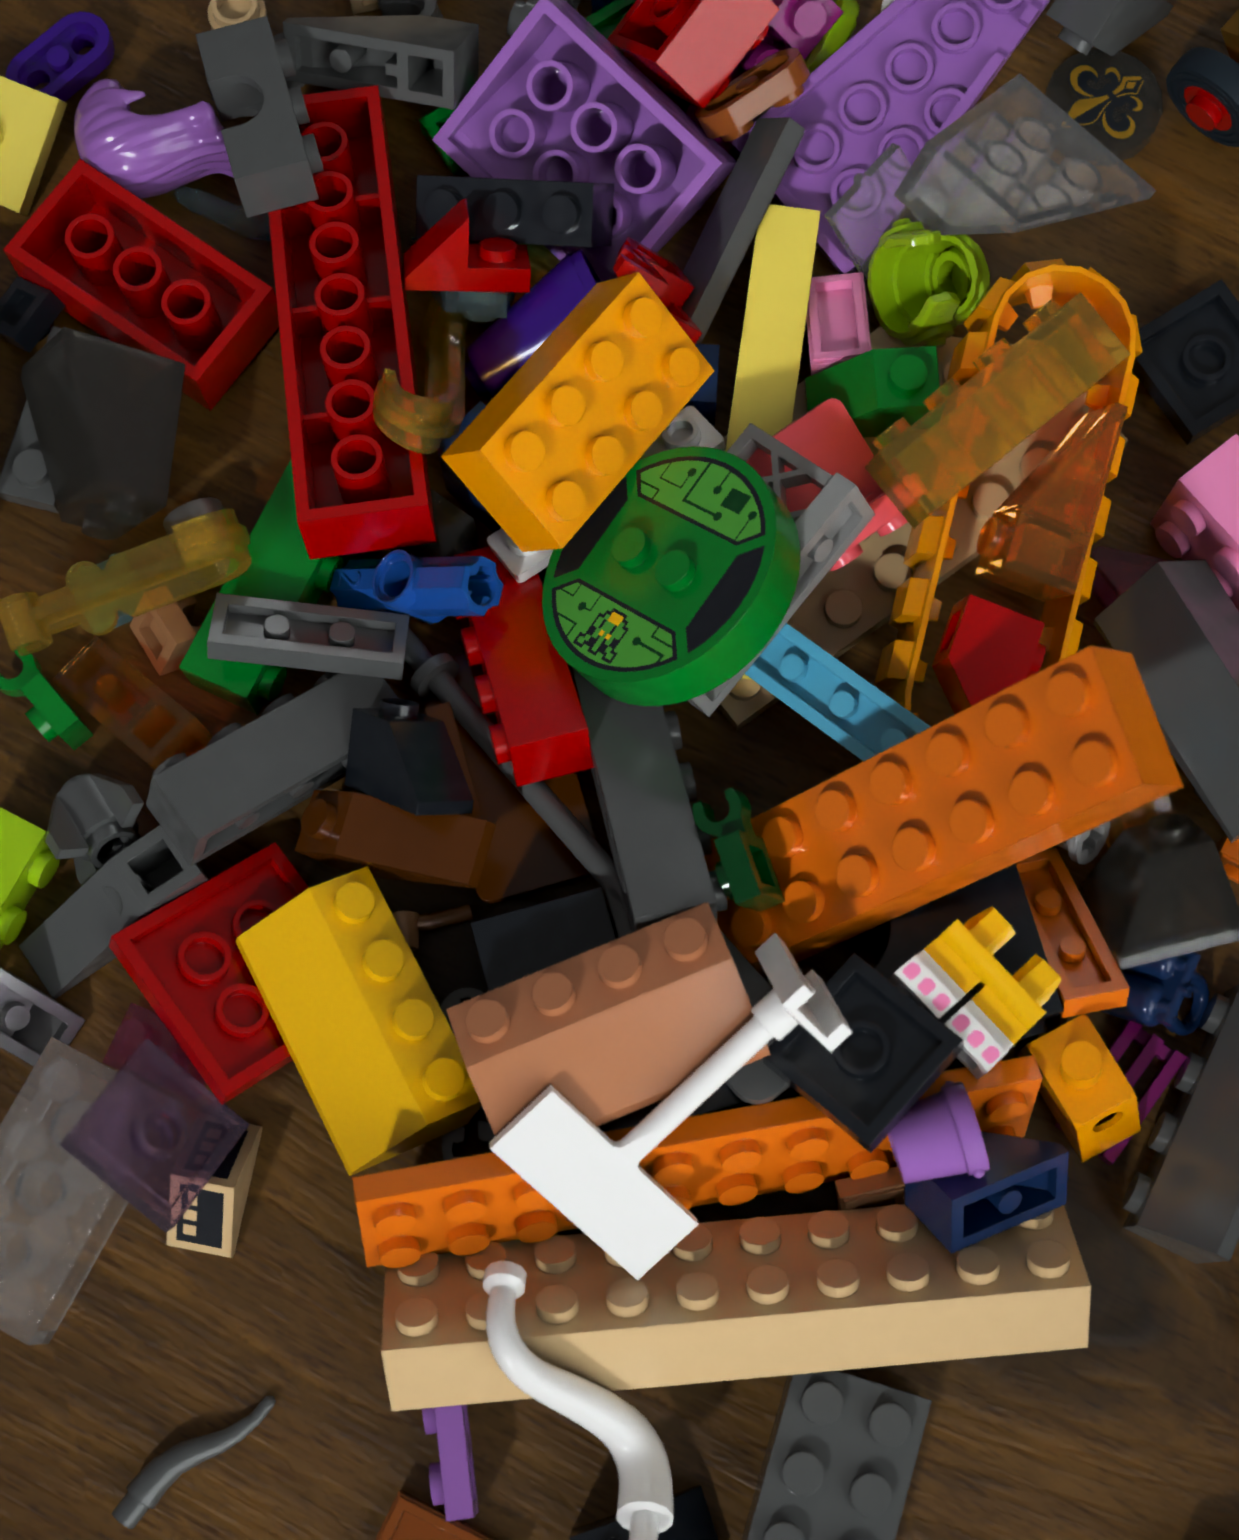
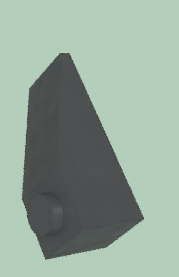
M426 15L287 18L283 22L284 39H287L296 71V76L286 78L288 81L339 90L378 85L380 97L454 110L479 79V24Z

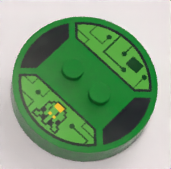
M682 447L662 451L637 461L563 549H554L544 579L542 608L546 630L553 646L559 655L594 687L605 695L627 704L638 706L670 705L693 699L711 691L735 676L758 655L778 629L791 604L799 577L801 560L800 541L794 519L787 506L756 470L741 458L726 451L709 447Z

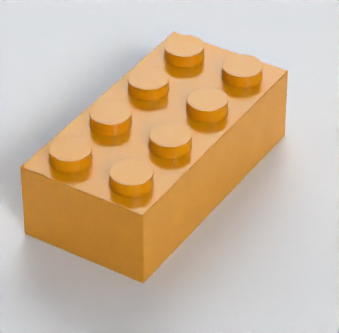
M639 272L596 283L441 457L522 552L563 549L715 370Z

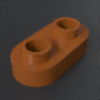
M787 48L778 51L732 80L726 90L716 99L712 98L705 109L698 106L694 115L707 138L721 137L724 142L732 141L748 132L754 125L753 119L771 106L774 108L782 107L797 99L804 92L803 83L808 79L810 71L799 49Z

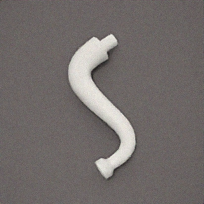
M497 1261L491 1263L485 1268L483 1289L489 1295L486 1331L491 1352L500 1369L524 1393L579 1424L601 1440L611 1453L618 1471L619 1493L616 1520L624 1529L629 1530V1540H658V1533L666 1531L673 1525L674 1501L668 1456L655 1429L634 1406L610 1390L547 1363L530 1351L522 1341L515 1323V1299L520 1298L525 1293L527 1273L522 1266L514 1262Z

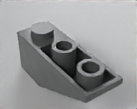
M159 825L110 858L29 935L19 947L51 997L56 999L117 958L109 948L112 935L211 878L200 862L192 866L188 864L164 829Z

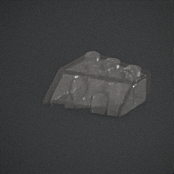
M1019 73L928 140L894 193V196L909 208L919 221L927 224L933 230L940 231L941 235L1017 233L1147 200L1152 197L1156 190Z

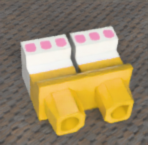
M992 906L970 918L965 924H962L957 919L920 953L914 955L895 971L889 979L890 982L938 1020L972 989L977 990V994L944 1024L963 1039L964 1049L958 1054L957 1058L977 1079L988 1073L1007 1051L1047 1013L1042 1006L1049 1000L1062 981L1055 970L1037 954L1013 975L994 958L993 955L1016 932L1011 924Z

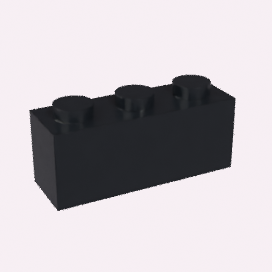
M417 175L416 238H421L459 201L467 198L469 241H482L486 238L500 237L510 239L518 244L574 247L612 246L614 184Z

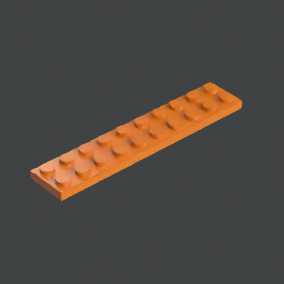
M1034 1055L998 1061L988 1073L979 1079L966 1067L943 1071L919 1100L940 1092L941 1087L947 1081H952L953 1083L961 1081L971 1101L980 1131L1024 1138L1043 1078ZM803 1096L687 1117L639 1163L640 1167L688 1210L691 1207L718 1202L727 1206L740 1205L749 1202L757 1195L783 1190L794 1194L805 1193L816 1189L822 1183L849 1177L856 1180L885 1173L889 1168L898 1167L888 1135L870 1153ZM634 1127L603 1133L611 1140L619 1141ZM494 1152L352 1177L367 1267L383 1265L388 1268H401L417 1262L421 1258V1254L435 1252L437 1255L451 1252L455 1255H471L486 1249L490 1241L502 1243L519 1239L525 1243H536L551 1238L557 1232L578 1229L573 1222Z

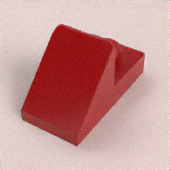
M467 198L459 201L403 254L405 290L530 293L531 267L527 245H517L510 239L500 237L486 238L480 241L479 244H469Z

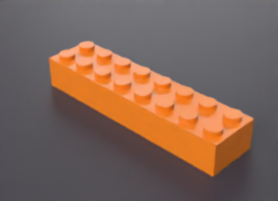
M1089 646L753 817L751 823L754 833L764 840L785 902L760 912L736 905L735 901H731L727 897V910L717 912L719 929L764 978L767 975L755 951L774 933L785 942L795 962H800L1183 788L1184 786L1133 654L1131 652ZM718 837L711 839L712 854L704 856L708 871H714L715 864L721 861L714 842Z

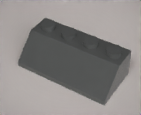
M1239 984L1225 991L1224 995L1215 993L1209 1001L1199 1026L1207 1031L1199 1053L1197 1055L1189 1052L1175 1078L1174 1087L1182 1092L1172 1114L1164 1111L1157 1120L1148 1141V1147L1156 1152L1146 1175L1141 1172H1137L1134 1175L1121 1205L1123 1209L1129 1211L1123 1225L1124 1229L1196 1264L1230 1261L1239 1240Z

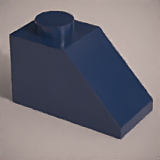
M981 1131L990 1166L989 1171H985L982 1178H976L973 1175L968 1176L965 1173L905 1184V1205L952 1254L1065 1205L1067 1200L1069 1151L1060 1143Z

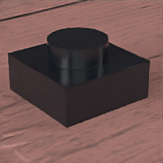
M17 276L0 299V339L30 353L36 344L50 333L54 320L65 305L50 290Z

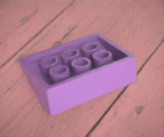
M539 0L432 139L471 177L614 184L612 246L574 247L544 245L560 261L566 255H571L582 249L601 282L617 278L613 266L619 250L627 237L657 253L698 212L730 174L737 162L714 139L707 138L702 128L566 0Z

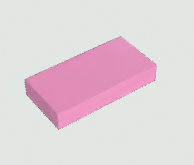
M863 272L812 277L806 316L811 375L872 350Z

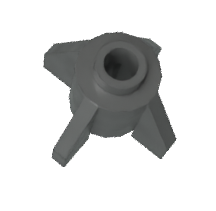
M100 773L81 774L68 780L57 793L51 809L45 842L55 859L74 858L77 879L82 886L110 858L160 824L141 810L144 802L133 785Z

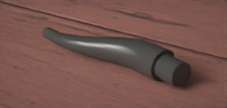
M265 1396L250 1415L229 1427L181 1441L153 1458L126 1487L128 1492L112 1511L115 1519L125 1527L133 1530L149 1508L154 1509L165 1492L183 1473L208 1459L224 1453L250 1434L275 1406L276 1399L274 1396Z

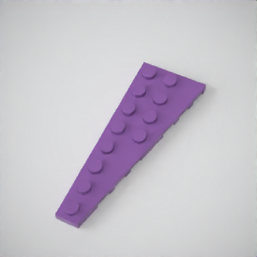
M895 0L809 75L808 79L803 83L804 92L797 99L782 107H771L760 117H790L805 128L804 135L774 194V198L781 206L821 211L816 247L839 274L854 273L1050 0ZM753 127L744 135L731 142L733 150L739 156Z

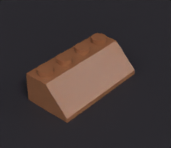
M708 902L446 1009L466 1069L495 1136L550 1085L597 1127L663 1100L754 1016L751 1012V1003L733 958ZM767 1044L743 1066L770 1055Z

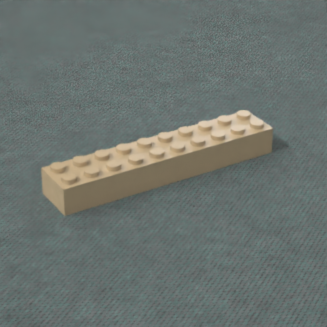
M892 1204L850 1210H826L814 1213L698 1223L699 1225L639 1280L635 1279L585 1233L554 1235L547 1240L536 1243H525L519 1239L502 1243L490 1241L486 1249L471 1255H455L451 1252L436 1255L435 1252L421 1254V1258L417 1262L406 1267H385L381 1354L391 1411L533 1399L508 1379L494 1359L488 1343L486 1313L489 1295L483 1289L485 1268L497 1261L514 1262L522 1266L527 1273L525 1293L520 1298L515 1299V1323L522 1341L530 1351L541 1360L590 1380L610 1391L1088 1348L1091 1284L1064 1205L952 1254L905 1204Z

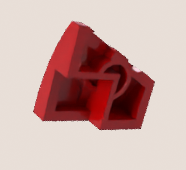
M627 237L619 250L613 266L617 278L639 272L692 342L696 344L703 333L681 308L694 290V285L673 262L632 238Z

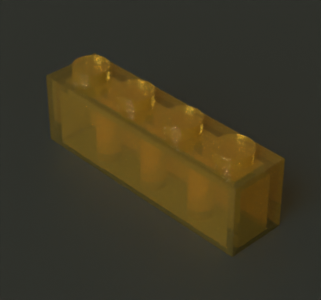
M1081 292L1062 307L1054 298L1048 301L1022 324L1029 332L1013 346L1004 337L973 362L979 373L962 386L955 377L951 378L923 401V404L929 410L927 414L913 425H910L904 417L900 418L872 442L879 452L864 468L914 529L1109 374L1131 354Z

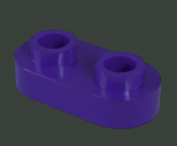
M90 12L68 14L11 60L6 70V78L33 89L40 83H49L38 91L65 102L109 66L115 53L114 41L106 23L99 16ZM85 47H93L84 55L78 54Z

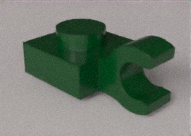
M732 787L724 790L729 803V813L720 822L715 820L714 812L709 804L701 801L693 804V818L699 829L709 835L718 837L714 842L721 861L715 864V871L725 895L731 901H735L736 905L760 912L785 902L764 840L754 833L751 823V806L745 794Z

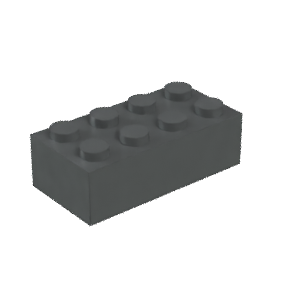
M840 1371L787 1375L741 1540H895L932 1400Z

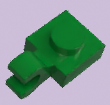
M18 645L13 650L23 662L22 672L12 679H7L0 673V691L11 697H27L34 706L25 712V715L44 738L50 743L59 735L75 751L94 734L45 678L38 660L29 650Z

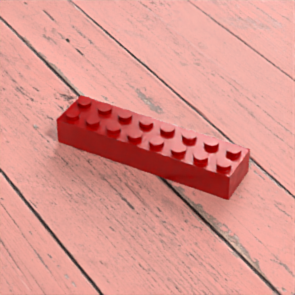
M378 85L305 94L303 98L310 123L299 125L301 136L312 133L315 136L324 171L312 174L319 199L268 212L297 523L310 560L437 542L407 291L404 287L403 257L390 149Z

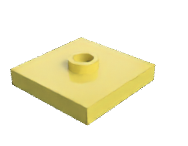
M0 76V206L28 216L67 103Z

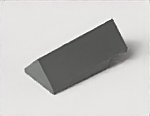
M1206 560L1157 562L1094 619L1093 624L1110 649L1131 652L1133 654L1170 753L1232 843L1239 839V611Z

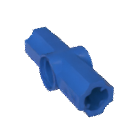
M398 549L391 551L382 559L349 560L346 566L334 570L330 591L335 595L337 607L407 614L422 622L434 624L447 616H484L492 606H499L503 583L496 572V563L483 556L417 557L407 551Z

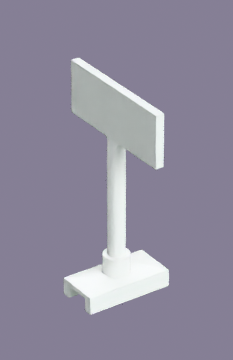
M776 933L755 951L773 989L751 1008L754 1016L621 1140H611L550 1085L489 1142L490 1149L637 1280L699 1225L697 1218L639 1166L640 1161L772 1038L781 1041L800 1024L824 1047L832 1052L853 1033L822 978L813 969L803 976L785 942Z

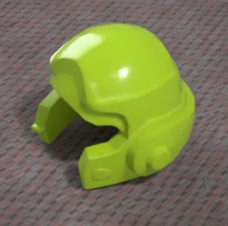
M902 218L892 223V228L880 237L878 246L872 254L868 267V291L875 316L880 326L890 336L900 339L906 346L926 345L939 348L946 344L947 338L955 334L954 329L956 326L965 322L989 290L990 273L981 248L966 233L929 230L924 228L922 222H911L909 218Z

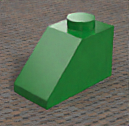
M936 346L872 349L805 378L804 382L807 412L825 400L831 398L838 399L845 406L863 438L932 434L942 406Z

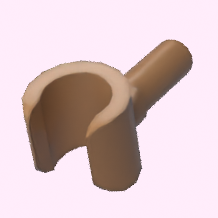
M470 905L430 914L428 912L419 914L412 911H396L392 913L411 951L419 949V930H432L473 920Z

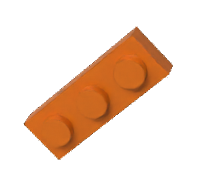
M1057 848L1044 850L1015 863L1048 964L1062 979L1056 988L1064 1010L1060 1014L1061 1017L1066 1018L1127 1006L1130 987Z

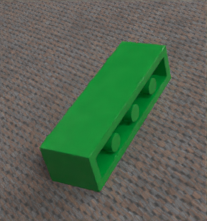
M291 459L219 593L317 604L323 591L331 592L330 587L334 570L343 568L344 559L341 558L342 555L309 559L297 523ZM214 601L179 668L192 685L258 715L265 700L271 702L278 696L287 676V668L208 659L207 640L215 604Z

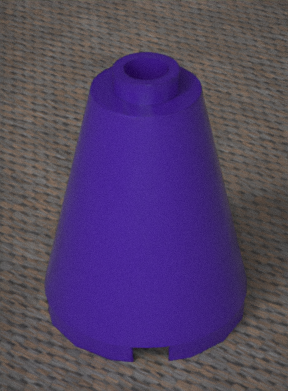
M582 249L571 255H566L530 289V293H525L466 348L470 360L462 364V367L479 397L489 392L491 397L494 398L596 283L601 282Z

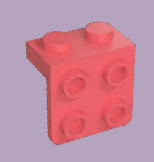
M831 398L821 402L772 436L834 476L837 472L856 484L875 513L874 517L830 571H835L860 556L863 550L859 543L877 531L879 536L882 537L910 521L913 516L909 508L927 496L915 474L890 480L887 478L845 406L838 399ZM757 448L747 460V463L761 477L772 475L771 456ZM784 465L785 472L792 471V469ZM813 483L786 488L788 510L794 512L806 509L822 489Z

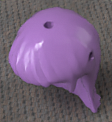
M101 79L88 89L78 103L74 117V136L80 159L138 198L162 195L209 174L221 173L233 177L221 132L224 127L216 116L214 108L208 102L201 101L192 106L164 114L139 115L131 112L129 104L146 96L145 92L127 90L116 79Z

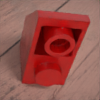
M969 594L953 605L932 668L954 715L1039 672L1046 652V646L1039 643L1045 625L1044 622Z

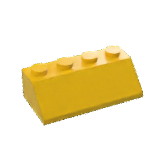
M368 866L306 889L237 937L235 943L349 1177L468 1124L482 1106L466 1069L456 1037Z

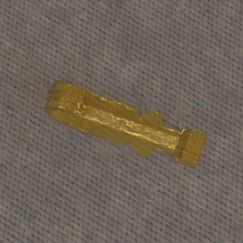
M442 291L433 293L418 335L419 343L426 348L424 397L405 391L399 386L396 371L389 369L384 370L374 392L373 417L379 429L400 446L423 454L437 452L443 438H449L458 434L465 417V333L474 307L467 299L462 300L460 308L451 307L443 301L444 293Z
M228 508L207 513L171 526L172 534L110 556L104 570L93 562H77L67 571L65 578L66 586L39 597L36 592L31 591L13 594L1 599L0 621L10 650H18L19 656L41 651L52 645L54 642L53 634L77 625H81L90 634L97 636L106 635L116 627L119 618L118 611L134 618L239 577L252 564L247 547L250 544V537L246 526L239 524L234 509Z

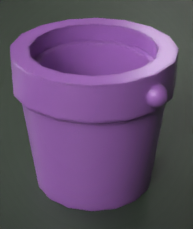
M947 1081L941 1087L940 1092L917 1101L888 1134L895 1161L904 1184L965 1173L968 1176L973 1175L976 1178H982L985 1171L990 1169L977 1118L967 1091L961 1081L957 1083Z

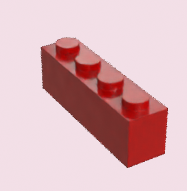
M490 547L454 555L483 556L496 563V572L503 583L499 606H492L484 616H455L456 620L468 617L470 627L461 629L469 666L481 664L484 674L474 677L483 715L495 712L498 724L488 726L497 764L510 762L517 787L593 768L588 726L568 664L553 646L546 630L542 608L543 586L539 573L523 583H518L490 550Z

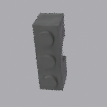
M267 16L195 34L207 80L221 122L243 116L254 117L244 124L221 130L246 217L249 218L319 199L312 174L324 171L314 133L301 136L299 125L310 123L300 85L288 88L285 78L296 76L287 39L274 41Z

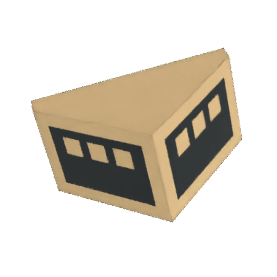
M201 1114L196 1115L168 1175L166 1245L223 1257H234L263 1130L262 1126Z

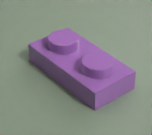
M468 1405L422 1409L425 1433L426 1435L437 1433L440 1462L429 1463V1482L433 1506L445 1505L446 1522L474 1518L479 1512Z

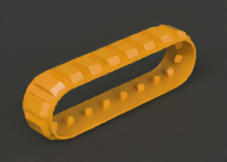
M1062 258L1026 262L1010 280L999 277L963 323L968 333L954 348L946 384L954 389L955 393L941 406L932 444L941 449V454L925 469L922 488L927 496L918 502V504L927 509V512L911 528L903 564L913 569L912 576L897 587L889 625L898 629L897 639L882 649L874 683L875 686L883 689L886 695L910 712L913 684L923 683L927 669V663L920 660V654L928 621H938L942 605L940 600L934 598L942 561L952 560L956 546V540L949 537L957 499H966L971 479L965 477L963 472L971 439L981 438L985 419L977 415L985 379H994L998 368L999 359L992 355L997 329L1007 332L1019 316L1012 307L1023 303L1029 304L1031 310L1052 307L1070 316L1088 336L1093 357L1096 358L1095 384L1088 386L1084 404L1090 408L1082 443L1074 446L1070 462L1071 465L1076 467L1067 505L1060 506L1056 524L1062 527L1055 560L1053 566L1048 565L1046 567L1042 583L1048 590L1041 616V621L1045 625L1039 643L1046 646V652L1039 672L1078 651L1084 624L1076 619L1078 605L1090 599L1098 563L1090 557L1092 544L1104 537L1112 502L1104 496L1107 483L1118 476L1126 441L1118 434L1120 424L1132 414L1139 379L1132 374L1135 358L1142 353L1137 316L1130 313L1126 300L1119 294L1121 289L1091 266L1088 269L1081 266H1069L1065 264Z

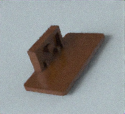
M466 653L452 656L459 665V671L455 680L481 709L474 677L484 674L482 665L469 666ZM436 696L424 699L426 715L445 723L474 800L472 814L460 815L484 819L496 824L478 888H476L479 898L485 903L493 904L591 876L454 717L450 701L441 703ZM495 712L486 714L494 724H498ZM577 773L544 780L595 838Z

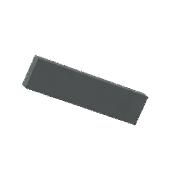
M790 117L757 119L682 272L695 287L681 308L703 333L696 344L702 343L804 135L805 128Z

